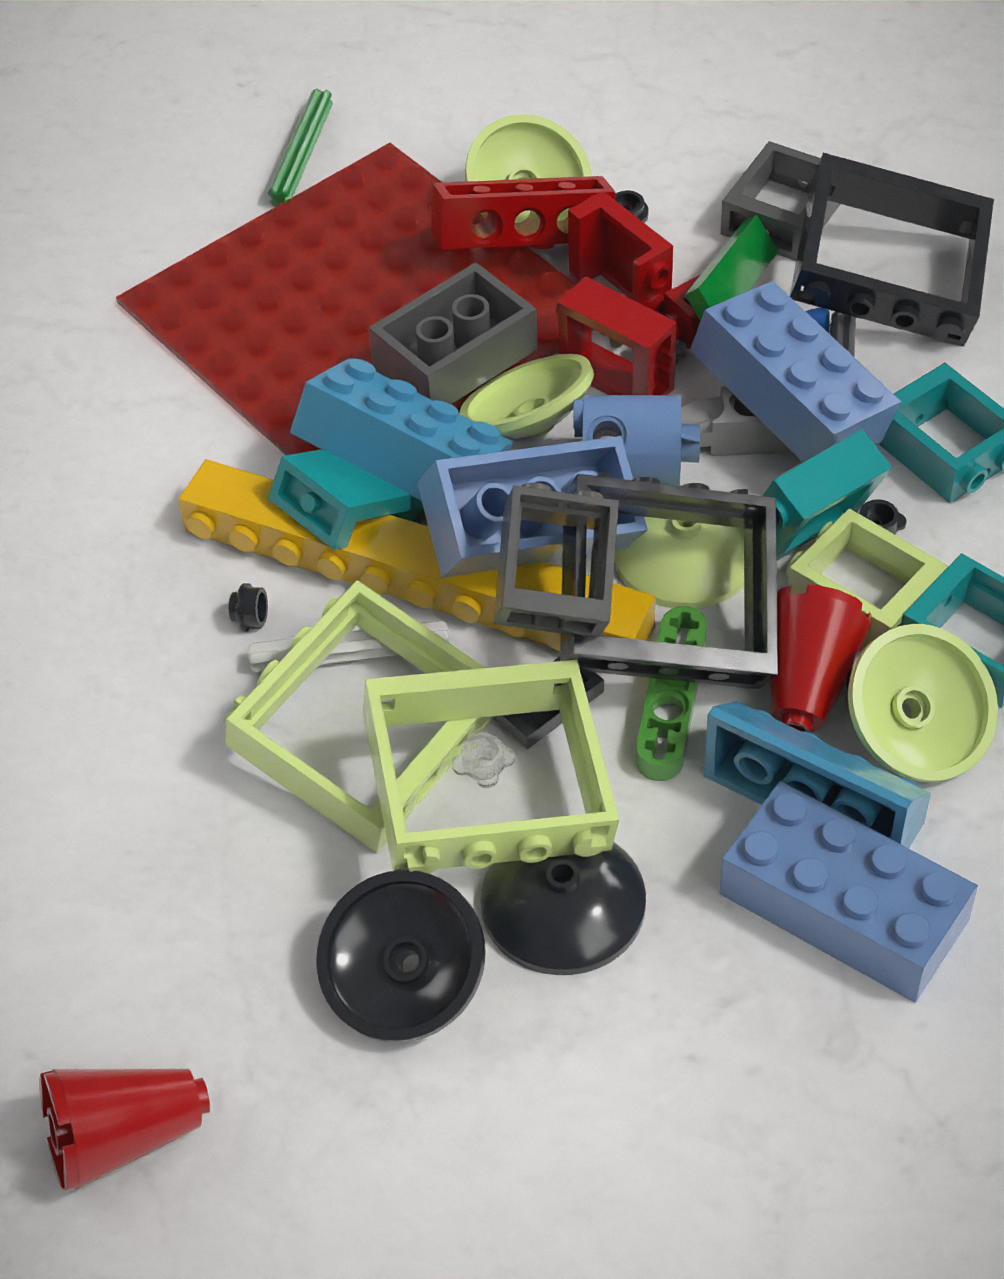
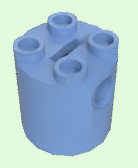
M584 395V400H574V437H583L582 441L600 439L603 436H621L633 479L652 477L658 479L661 484L680 486L681 462L699 463L700 424H681V395Z

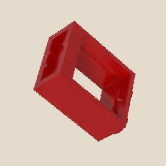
M587 276L571 290H566L561 295L556 306V313L558 314L559 355H581L589 360L594 372L590 386L607 395H669L674 390L676 321ZM592 329L633 349V362L592 342Z

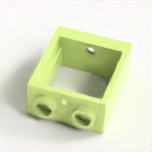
M848 509L835 523L830 521L821 529L816 542L805 552L801 550L794 555L786 569V576L789 577L788 586H792L790 594L806 593L807 585H821L841 590L859 599L863 603L861 612L865 616L869 612L872 615L870 631L863 644L866 647L881 634L901 626L903 613L943 573L948 565L855 511ZM848 549L906 584L882 609H879L825 577L822 573Z

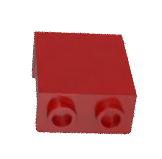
M603 190L568 209L569 278L578 284L585 276L594 279L601 275L628 298L663 315L664 293L672 289L673 245Z

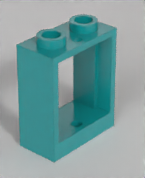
M944 362L893 393L901 403L882 442L878 444L947 502L951 503L965 493H974L987 479L1001 470L1004 471V408ZM946 409L985 439L957 458L919 428L920 425Z
M863 429L775 478L762 495L764 497L776 498V561L818 537L821 529L828 522L832 521L835 523L848 509L857 513L893 468Z
M961 553L903 613L901 626L925 624L941 628L964 603L1004 625V577ZM972 648L986 666L995 687L998 706L1002 708L1004 706V666Z

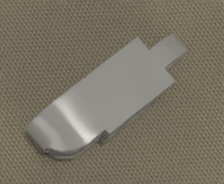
M726 386L721 387L720 397L694 399L681 409V424H700V447L711 446V456L793 453Z

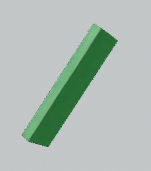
M758 215L744 220L685 294L700 321L705 309L749 291L777 255L778 250Z

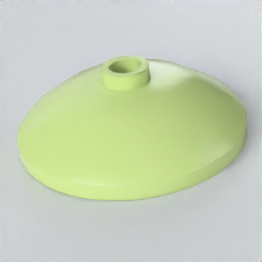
M526 114L506 116L485 127L472 143L465 162V181L592 176L590 164L583 148L566 129L546 118ZM568 209L559 215L557 221L568 217ZM530 210L520 213L516 217L515 223L524 221L529 216ZM480 213L486 219L488 213Z
M577 354L553 355L524 363L498 375L478 388L463 403L459 414L474 422H485L493 425L500 431V435L508 439L542 436L550 432L557 423L572 412L574 400H582L584 395H586L594 377L592 366L586 357Z
M644 517L648 530L625 550L615 551L614 567L621 580L629 588L655 595L657 605L669 608L678 606H689L695 609L705 608L732 598L744 588L743 528Z
M903 625L893 628L871 641L855 662L848 686V704L853 726L859 739L871 756L896 775L918 782H939L951 779L965 773L976 765L991 745L998 720V703L995 687L986 666L980 660L981 658L961 638L949 631L931 625ZM902 703L910 707L911 718L904 714Z

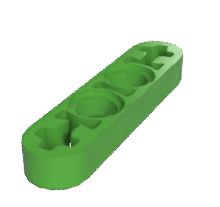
M678 606L664 614L657 642L677 644V634L680 632V628H688L686 645L705 647L707 623L703 613L689 606ZM649 679L636 743L637 768L646 778L655 781H666L680 773L684 763L698 683ZM671 704L681 709L682 714L676 719L664 720L656 716L654 710L661 705ZM658 737L667 738V753L664 754L663 759L653 758L657 751Z

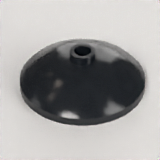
M613 842L612 850L602 851L589 857L572 854L548 857L545 860L534 863L522 860L493 863L489 866L482 883L480 896L481 913L484 926L493 943L501 952L517 964L544 974L575 975L601 968L618 958L629 948L637 937L644 921L646 890L636 863L624 849ZM558 877L571 878L570 881L565 883H559L554 879Z
M395 870L384 872L362 881L349 890L328 915L317 946L316 967L319 984L327 1003L334 1013L357 1032L385 1042H410L423 1039L451 1024L462 1014L473 999L484 971L485 939L482 926L473 907L448 882L421 871ZM410 955H418L419 963L416 969L411 972H404V960Z

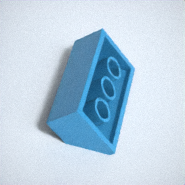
M737 701L713 706L708 713L704 763L705 778L761 805L779 781H782L907 848H910L924 825L931 793L920 788L913 781L903 777H896L871 765L861 756L847 754L822 742L812 733L801 732L775 720L769 713L763 710H754Z

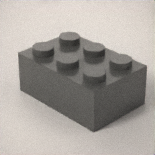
M476 262L369 327L372 362L375 369L381 375L391 380L408 382L417 389V393L433 401H444L449 404L459 400L538 349L536 308Z

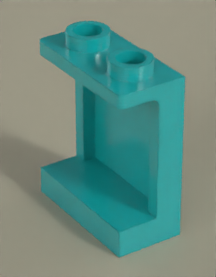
M324 449L281 456L268 497L270 501L333 550L348 547L357 521L392 515L417 523L423 507L422 501L411 496V494Z

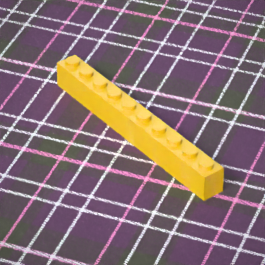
M208 459L204 460L178 498L185 531L199 538H209L234 546L243 552H254L270 557L287 566H298L332 580H342L352 584L358 580L377 594H387L400 598L421 608L435 609L454 615L462 621L476 622L501 630L507 635L527 638L549 645L551 648L560 651L561 633L493 624L498 569L442 578L428 526L392 515L357 521L348 547L333 550L268 499L273 479ZM546 562L517 566L515 588L562 594V567ZM586 575L585 598L589 597V575ZM613 583L610 623L601 636L648 641L655 628L656 596Z

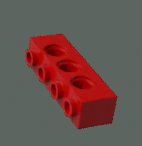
M603 176L433 183L431 234L441 250L454 254L467 253L470 251V248H488L498 252L509 251L513 246H531L532 248L542 250L551 249L555 244H568V217L557 221L559 215L564 210L576 206L602 190L615 200L616 191ZM530 210L529 216L524 221L515 223V219L520 213ZM488 213L483 222L475 225L472 224L473 219L478 214Z

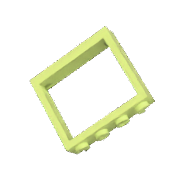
M357 580L337 599L332 596L323 610L322 618L313 627L307 625L299 631L291 644L290 652L280 662L273 660L266 666L258 679V686L247 697L241 695L234 700V709L224 718L226 722L225 745L372 851L378 853L387 842L380 800L370 810L259 730L355 626L367 632L425 673L485 667ZM492 716L448 720L397 778L405 820L493 718Z
M577 660L365 680L363 715L393 871L409 870L410 872L421 871L430 874L438 869L467 866L472 869L488 867L493 863L518 860L534 863L545 860L548 857L572 854L589 857L602 851L612 850L619 817ZM562 683L560 686H554V684ZM393 699L391 702H381V700ZM560 710L586 814L407 833L386 726Z

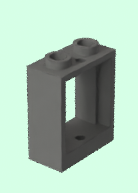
M768 141L722 200L720 234L731 238L744 220L758 215L778 250L777 254L796 261L806 206L800 214L756 200L755 198L769 180L809 193L810 184L820 158ZM831 201L827 202L823 228L841 204Z
M526 483L521 486L513 485L504 504L493 624L569 635L579 633L600 637L610 623L619 500L605 499L602 494L589 490L577 491L573 494L552 491L549 486L541 483ZM521 520L569 527L580 525L594 530L588 598L515 588Z

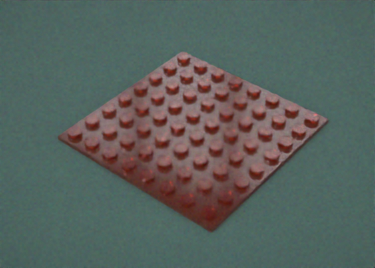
M389 142L288 199L286 203L279 204L116 296L117 303L286 456L321 450L290 433L306 381L349 358L364 360L373 365L369 327L475 262L536 308L538 349L498 375L524 363L558 353L557 302L566 290H571L576 283L527 246H513L511 250L505 252L493 251L488 248H470L469 252L463 254H454L441 250L431 234L433 183H440L442 181ZM478 214L473 219L472 224H479L485 218ZM481 386L451 404L457 408L458 414L467 398Z

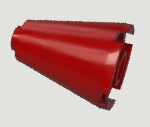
M807 585L806 593L790 594L792 586H786L777 591L778 675L770 680L771 716L775 720L801 732L811 733L823 728L847 679V674L851 670L870 631L872 615L869 612L865 616L861 612L863 603L856 597L841 590L821 585Z
M53 1069L52 1071L41 1073L39 1077L43 1118L48 1117L51 1135L47 1137L49 1151L59 1185L62 1189L65 1188V1191L78 1189L200 1128L202 1114L210 1112V1100L203 1078L194 1079L189 1069Z

